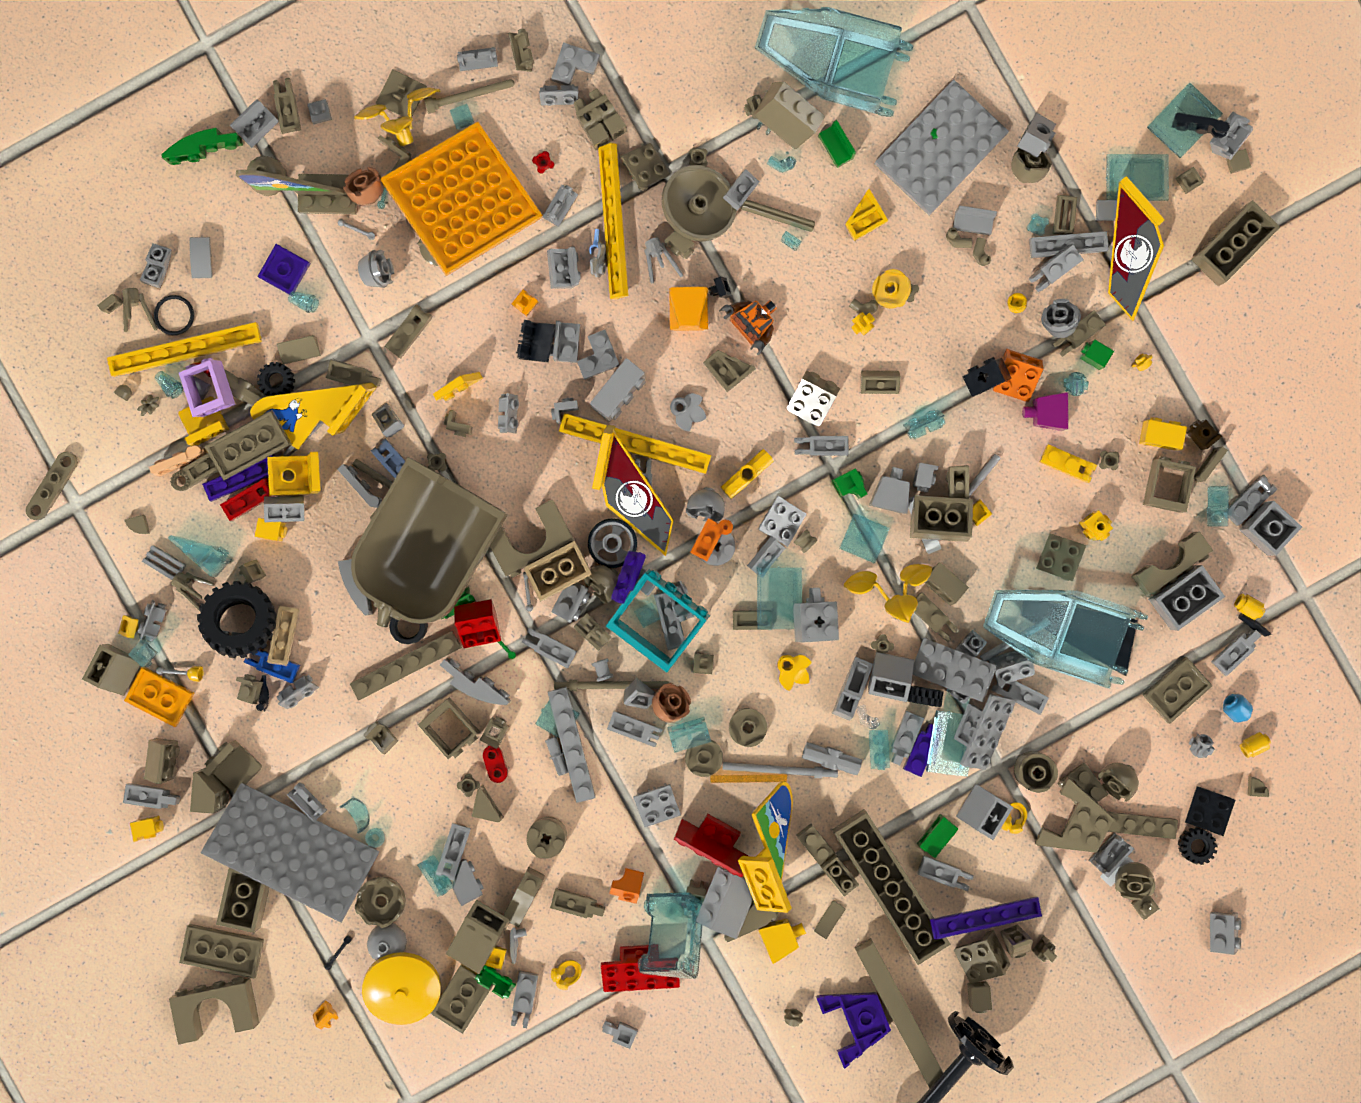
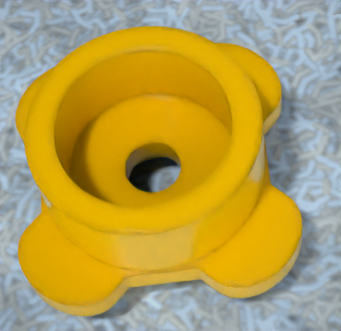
M1140 354L1135 358V362L1131 366L1137 367L1139 371H1143L1152 365L1151 359L1153 356Z

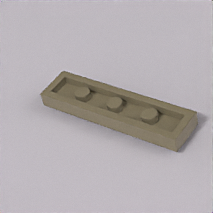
M1107 811L1114 818L1108 832L1176 839L1178 823L1176 819Z

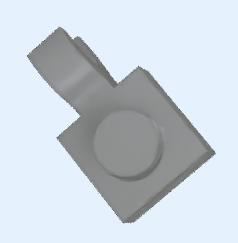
M605 1020L602 1027V1032L613 1036L612 1042L629 1049L638 1032L637 1028L619 1022L617 1027Z

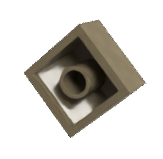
M203 768L193 773L190 812L214 814L226 807L229 801V794H227V788L214 774L210 776L205 775L202 772Z

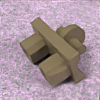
M588 613L574 626L598 651L611 639V636Z

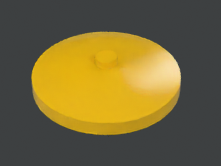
M407 952L388 954L375 961L367 970L362 985V997L368 1010L378 1019L396 1025L415 1023L428 1016L436 1007L441 991L440 977L435 967L425 958Z

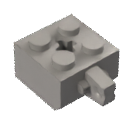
M809 588V598H806V603H795L793 607L795 642L839 640L837 601L825 602L824 597H821L820 588Z

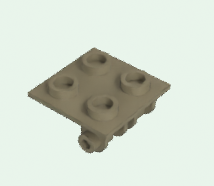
M651 143L621 156L623 165L627 167L629 175H632V179L635 180L638 189H641L642 192L647 190L649 185L671 175Z
M1050 533L1036 569L1061 577L1067 581H1073L1086 545Z

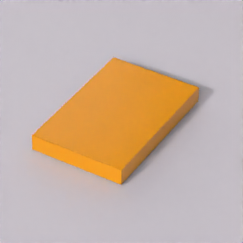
M143 666L124 701L173 727H177L194 692Z

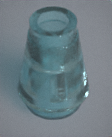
M292 291L288 297L290 303L307 313H314L319 305V299L312 294Z
M160 371L155 375V380L167 397L174 399L181 395L183 387L179 381L164 371Z

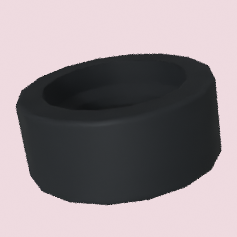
M393 617L390 620V633L401 644L417 643L427 633L428 623L420 624L419 631L415 636L404 637L398 631L397 625L399 620Z

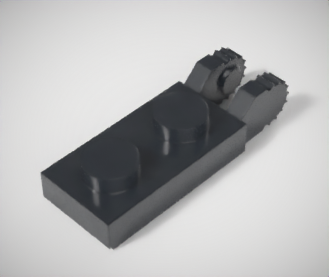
M1176 113L1171 127L1179 131H1195L1198 134L1211 133L1215 138H1222L1226 136L1230 125L1223 120Z

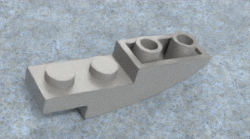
M446 658L440 664L442 668L454 677L450 684L466 695L492 704L507 705L510 703L511 700L508 698L510 695L503 689L498 690L493 686L495 683L490 678H483L481 676L475 681V676L467 670L465 672L459 668L460 664L453 658L450 660Z

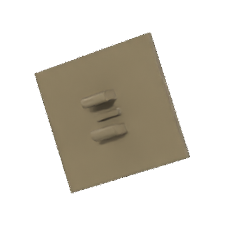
M392 69L376 104L385 105L388 110L402 117L408 116L409 99H407V95L416 89L427 88V86ZM420 100L412 103V116Z

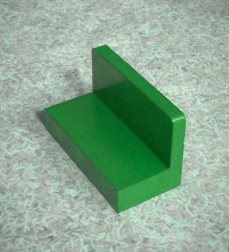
M837 120L833 122L831 127L818 134L819 139L837 168L854 159L856 151Z
M940 814L917 842V845L933 858H936L958 831V828Z

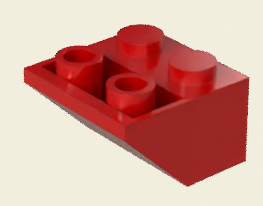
M492 599L454 607V621L463 648L501 641L497 614Z

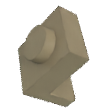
M450 410L444 420V425H447L446 429L455 431L454 435L466 437V434L471 435L473 427L456 423V412Z
M379 722L370 725L364 733V737L371 740L384 755L398 742L387 726Z

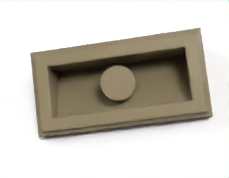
M314 335L276 344L283 364L321 356L317 337Z
M862 370L861 394H899L901 378L899 371Z

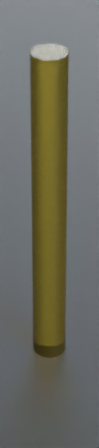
M787 774L710 776V783L787 782Z

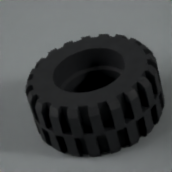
M234 581L233 585L226 582L222 584L223 587L220 589L215 587L212 589L214 593L211 596L207 594L204 597L205 604L201 603L199 606L201 613L197 614V621L199 622L198 628L202 637L213 650H216L223 656L228 655L229 658H236V656L246 658L249 653H252V655L257 654V649L260 647L264 649L267 646V640H272V632L276 627L275 620L277 614L269 597L259 587H253L248 582L241 584L240 581ZM238 604L251 606L255 611L256 618L254 624L247 632L231 636L221 630L220 619L228 608Z

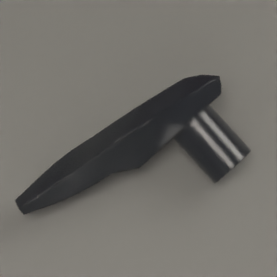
M262 675L260 681L263 684L256 709L265 712L269 703V690L266 684V675Z

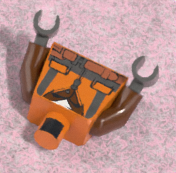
M771 300L763 306L757 301L736 302L731 305H724L719 310V312H726L727 315L723 317L724 319L730 316L729 320L752 345L750 349L757 348L759 350L757 355H760L765 346L771 341L774 331L772 325L774 320L770 315L777 309Z

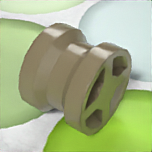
M806 529L794 543L802 548L801 551L805 553L817 542V539L812 537Z

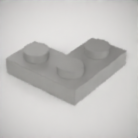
M563 42L551 78L552 81L563 85H571L576 69L594 75L600 55Z
M606 330L588 336L594 354L577 361L584 380L620 366Z

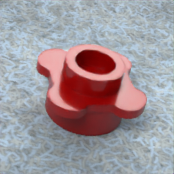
M543 151L532 158V162L536 164L537 171L540 174H543L549 168L553 169L555 166L547 151Z

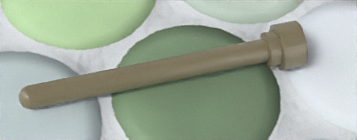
M509 79L440 99L428 97L424 101L428 114L436 112L439 107L513 87L515 82Z

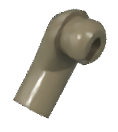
M977 238L973 256L979 265L986 266L991 262V257L984 252L987 240Z

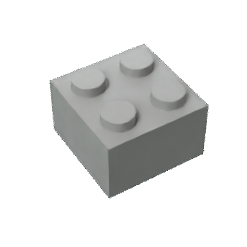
M1275 501L1264 502L1239 530L1267 556H1277L1299 532L1302 526Z

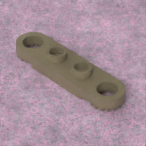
M62 452L57 456L26 507V514L30 519L42 520L47 516L48 511L54 505L70 479L72 472L77 467L78 459L74 454ZM68 456L71 459V464L65 467L62 460ZM38 505L41 508V513L35 516L32 509Z
M207 453L173 474L170 481L171 486L178 491H185L218 472L209 454ZM180 476L186 479L182 487L177 485V479Z

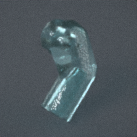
M771 156L767 165L783 173L795 167L796 159L793 156H788L786 159L779 161Z

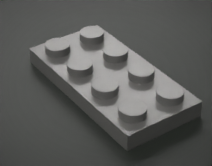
M923 638L914 661L913 675L983 702L997 666Z

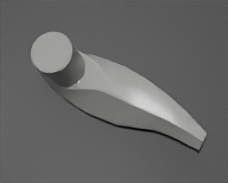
M512 928L510 932L512 964H515L517 957V938L527 936L525 928L519 930Z

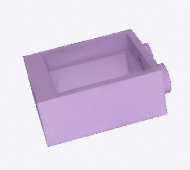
M213 358L203 359L201 364L186 366V370L179 372L192 417H205L235 405L222 361L213 360ZM209 369L218 399L202 405L193 375Z

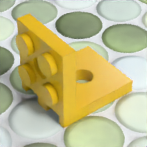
M310 452L307 456L267 457L269 496L307 495L320 492L318 452ZM289 470L293 472V480H284V471Z

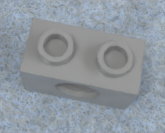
M1036 112L1027 126L1018 147L1036 158L1041 151L1045 153L1055 135L1053 130L1056 123Z

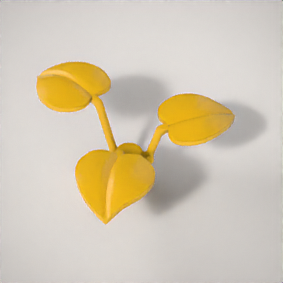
M420 88L410 92L407 95V99H409L408 116L390 120L384 111L387 109L386 106L377 104L364 108L354 116V119L365 120L382 115L386 122L380 125L381 128L395 134L400 146L411 144L414 141L410 131L413 129L412 103L440 92V89Z
M924 564L906 566L900 572V579L905 581L903 595H894L891 599L888 598L881 586L875 582L877 575L871 571H861L853 574L846 580L844 587L854 594H865L871 591L873 586H876L887 601L884 606L886 612L896 619L909 623L912 614L918 606V601L914 596L907 595L908 584L919 586L927 581L931 575L932 567Z

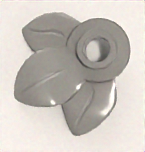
M598 242L597 257L590 259L591 274L598 278L602 274L604 275L606 271V263H604L606 246L601 242Z
M691 393L684 398H675L670 404V410L676 416V424L685 431L689 432L691 430L692 422H701L706 419L704 410L698 406L702 401L700 395ZM677 404L683 405L681 411L676 409Z

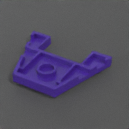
M876 992L816 996L822 1014L838 1008L843 1009L855 1043L837 1050L843 1068H847L854 1059H858L866 1049L876 1044L891 1031Z

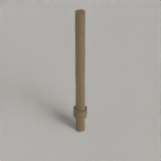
M569 680V682H554V689L566 686L569 691H577V689H626L633 681L577 682V680ZM642 681L651 689H659L664 684L669 683V681Z

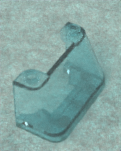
M690 893L647 894L644 909L651 916L648 954H643L638 961L640 973L687 979L697 978L702 938V925L696 922L702 906V902Z

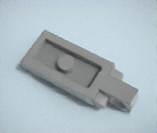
M1253 629L1247 634L1242 633L1211 662L1223 675H1229L1255 650L1256 645L1254 642L1262 635Z
M905 711L891 745V752H894L891 762L900 766L903 758H908L923 723V717Z
M127 783L125 786L123 799L125 804L161 809L168 808V804L176 805L180 802V796L172 795L170 790L132 783Z

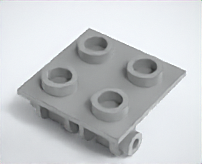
M777 496L758 529L788 547L804 520L806 513Z
M665 783L663 786L657 787V789L654 787V790L650 791L648 789V792L637 793L636 796H633L644 827L681 816L671 784L667 785Z

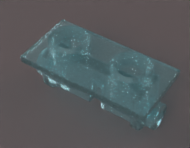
M930 410L920 418L910 419L903 426L909 431L907 434L910 439H917L927 434L925 427H928L929 432H933L942 428L946 423L942 412Z
M888 729L869 730L871 769L885 770V768H890Z
M433 854L417 866L437 897L452 889V882L447 876L441 875L440 877L435 875L439 862Z

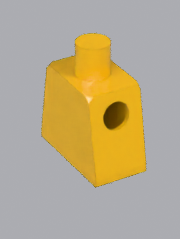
M788 918L769 922L766 926L758 929L773 964L798 949L799 944L796 938L806 934L802 923L791 927Z

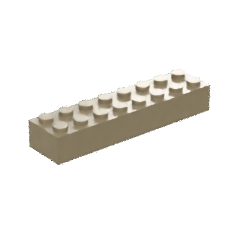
M865 809L832 829L917 965L951 945L946 937L940 939L933 938L930 919L934 918Z

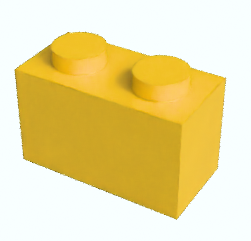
M1150 417V420L1143 421L1139 444L1174 451L1182 450L1187 427L1181 426V423L1177 421L1165 423L1162 422L1161 418Z

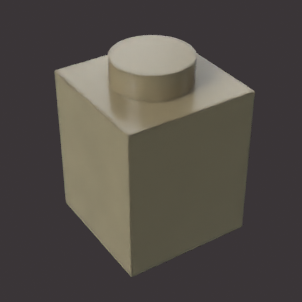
M986 981L972 984L967 983L969 1006L972 1011L986 1013L987 1010H992L989 984Z

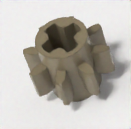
M760 95L749 97L746 100L747 104L744 105L746 115H752L753 119H757L753 115L763 100Z

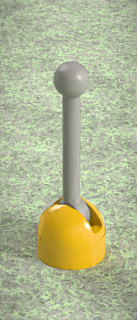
M193 666L188 671L167 670L162 667L156 669L158 675L163 673L187 675L191 681L200 682L204 674L202 666Z

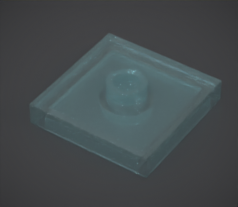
M854 513L839 549L875 564L890 528Z

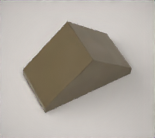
M483 785L477 790L472 817L500 822L504 817Z

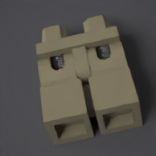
M598 89L589 93V97L592 100L590 104L586 105L582 98L574 102L577 119L590 139L595 151L610 142L609 136L613 141L627 132V127L618 112H616L605 94L602 95Z

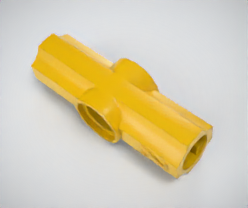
M762 449L720 488L730 499L734 498L771 465L774 460L768 452ZM745 469L751 470L752 478H743L742 471Z

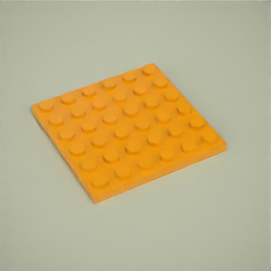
M479 122L474 123L381 178L382 184L445 276H448L537 222L543 216Z

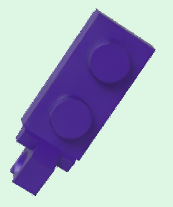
M628 551L618 576L616 587L612 593V600L620 604L625 603L628 593L634 590L646 558L645 554Z
M929 723L926 730H921L920 734L917 735L912 751L904 764V770L922 777L937 743L938 737L934 736L938 728L936 725Z

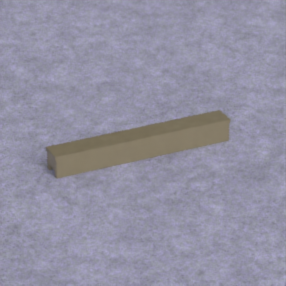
M870 938L865 943L855 947V950L926 1083L931 1088L943 1074V1071Z

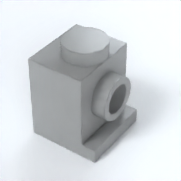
M918 463L916 465L913 487H917V491L928 492L931 485L934 486L936 474L933 473L938 470L939 466Z

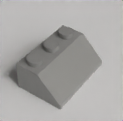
M718 867L696 922L711 930L737 939L753 901L745 877L733 875L727 869Z

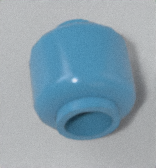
M1231 694L1223 702V711L1232 721L1239 723L1250 719L1253 706L1243 695Z

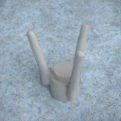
M658 237L645 242L647 249L644 252L647 258L650 283H654L651 256L657 257L661 268H664L661 258L662 253L665 254L679 276L683 277L679 267L665 248L664 243H660Z

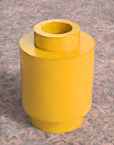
M1240 594L1234 602V607L1237 608V611L1253 620L1261 618L1266 610L1264 603L1248 594Z
M1258 732L1243 740L1239 747L1245 757L1254 758L1270 749L1269 744H1271V740L1266 734Z

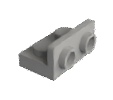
M556 321L553 336L555 337L554 344H552L550 356H553L554 361L577 363L580 324Z
M577 582L562 590L551 612L570 623L573 620L577 621L582 612L579 610L581 604H586L590 593H588L589 588Z
M1025 648L988 660L989 663L997 666L995 675L999 686L1035 675L1033 660Z

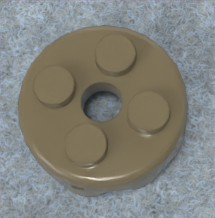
M389 877L370 879L358 891L355 904L356 913L368 925H377L381 928L391 925L400 917L405 908L406 898L403 888L398 882ZM377 897H385L386 905H379L377 903Z

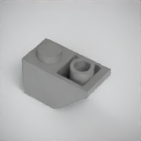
M466 859L460 861L452 884V889L461 906L482 896L481 890L484 889L479 878L475 879L473 875L475 869L471 861L467 862Z

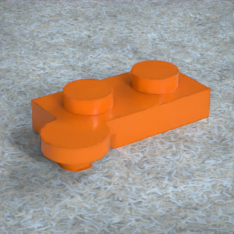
M708 518L690 553L708 561L721 534L728 535L732 532V522L725 519L717 523Z

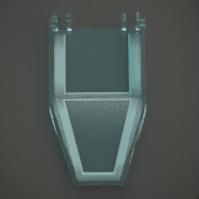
M821 7V9L766 10L755 49L820 98L880 116L891 117L894 111L880 106L881 102L892 106L897 104L896 99L883 95L894 58L903 62H909L910 60L908 55L896 52L898 47L901 50L912 51L913 45L900 39L902 31L900 26L830 7Z
M995 590L983 627L1007 643L1015 651L1025 656L1033 664L1110 689L1111 683L1123 685L1125 682L1120 677L1111 676L1112 670L1127 674L1129 671L1124 667L1115 665L1128 627L1141 631L1144 629V626L1141 624L1130 622L1131 618L1135 619L1138 617L1147 620L1148 615L1136 609L1075 590Z

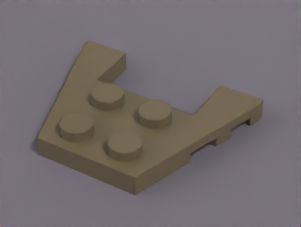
M1067 777L1060 790V794L1077 801V804L1061 835L1042 827L1035 840V844L1038 846L1097 853L1114 818L1086 794L1081 787L1076 785L1071 778Z

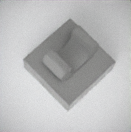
M326 99L307 104L313 124L332 120Z

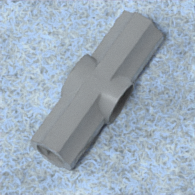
M806 742L802 754L803 759L819 763L821 766L832 770H841L853 775H858L862 759L844 754L840 750L831 747L825 748Z

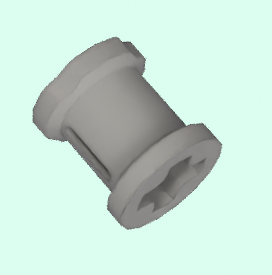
M608 658L592 663L598 676L597 682L614 677L608 667Z

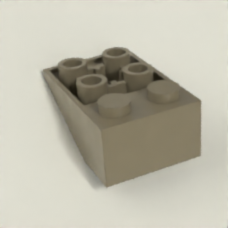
M476 900L465 917L446 955L480 974L508 927L510 919Z

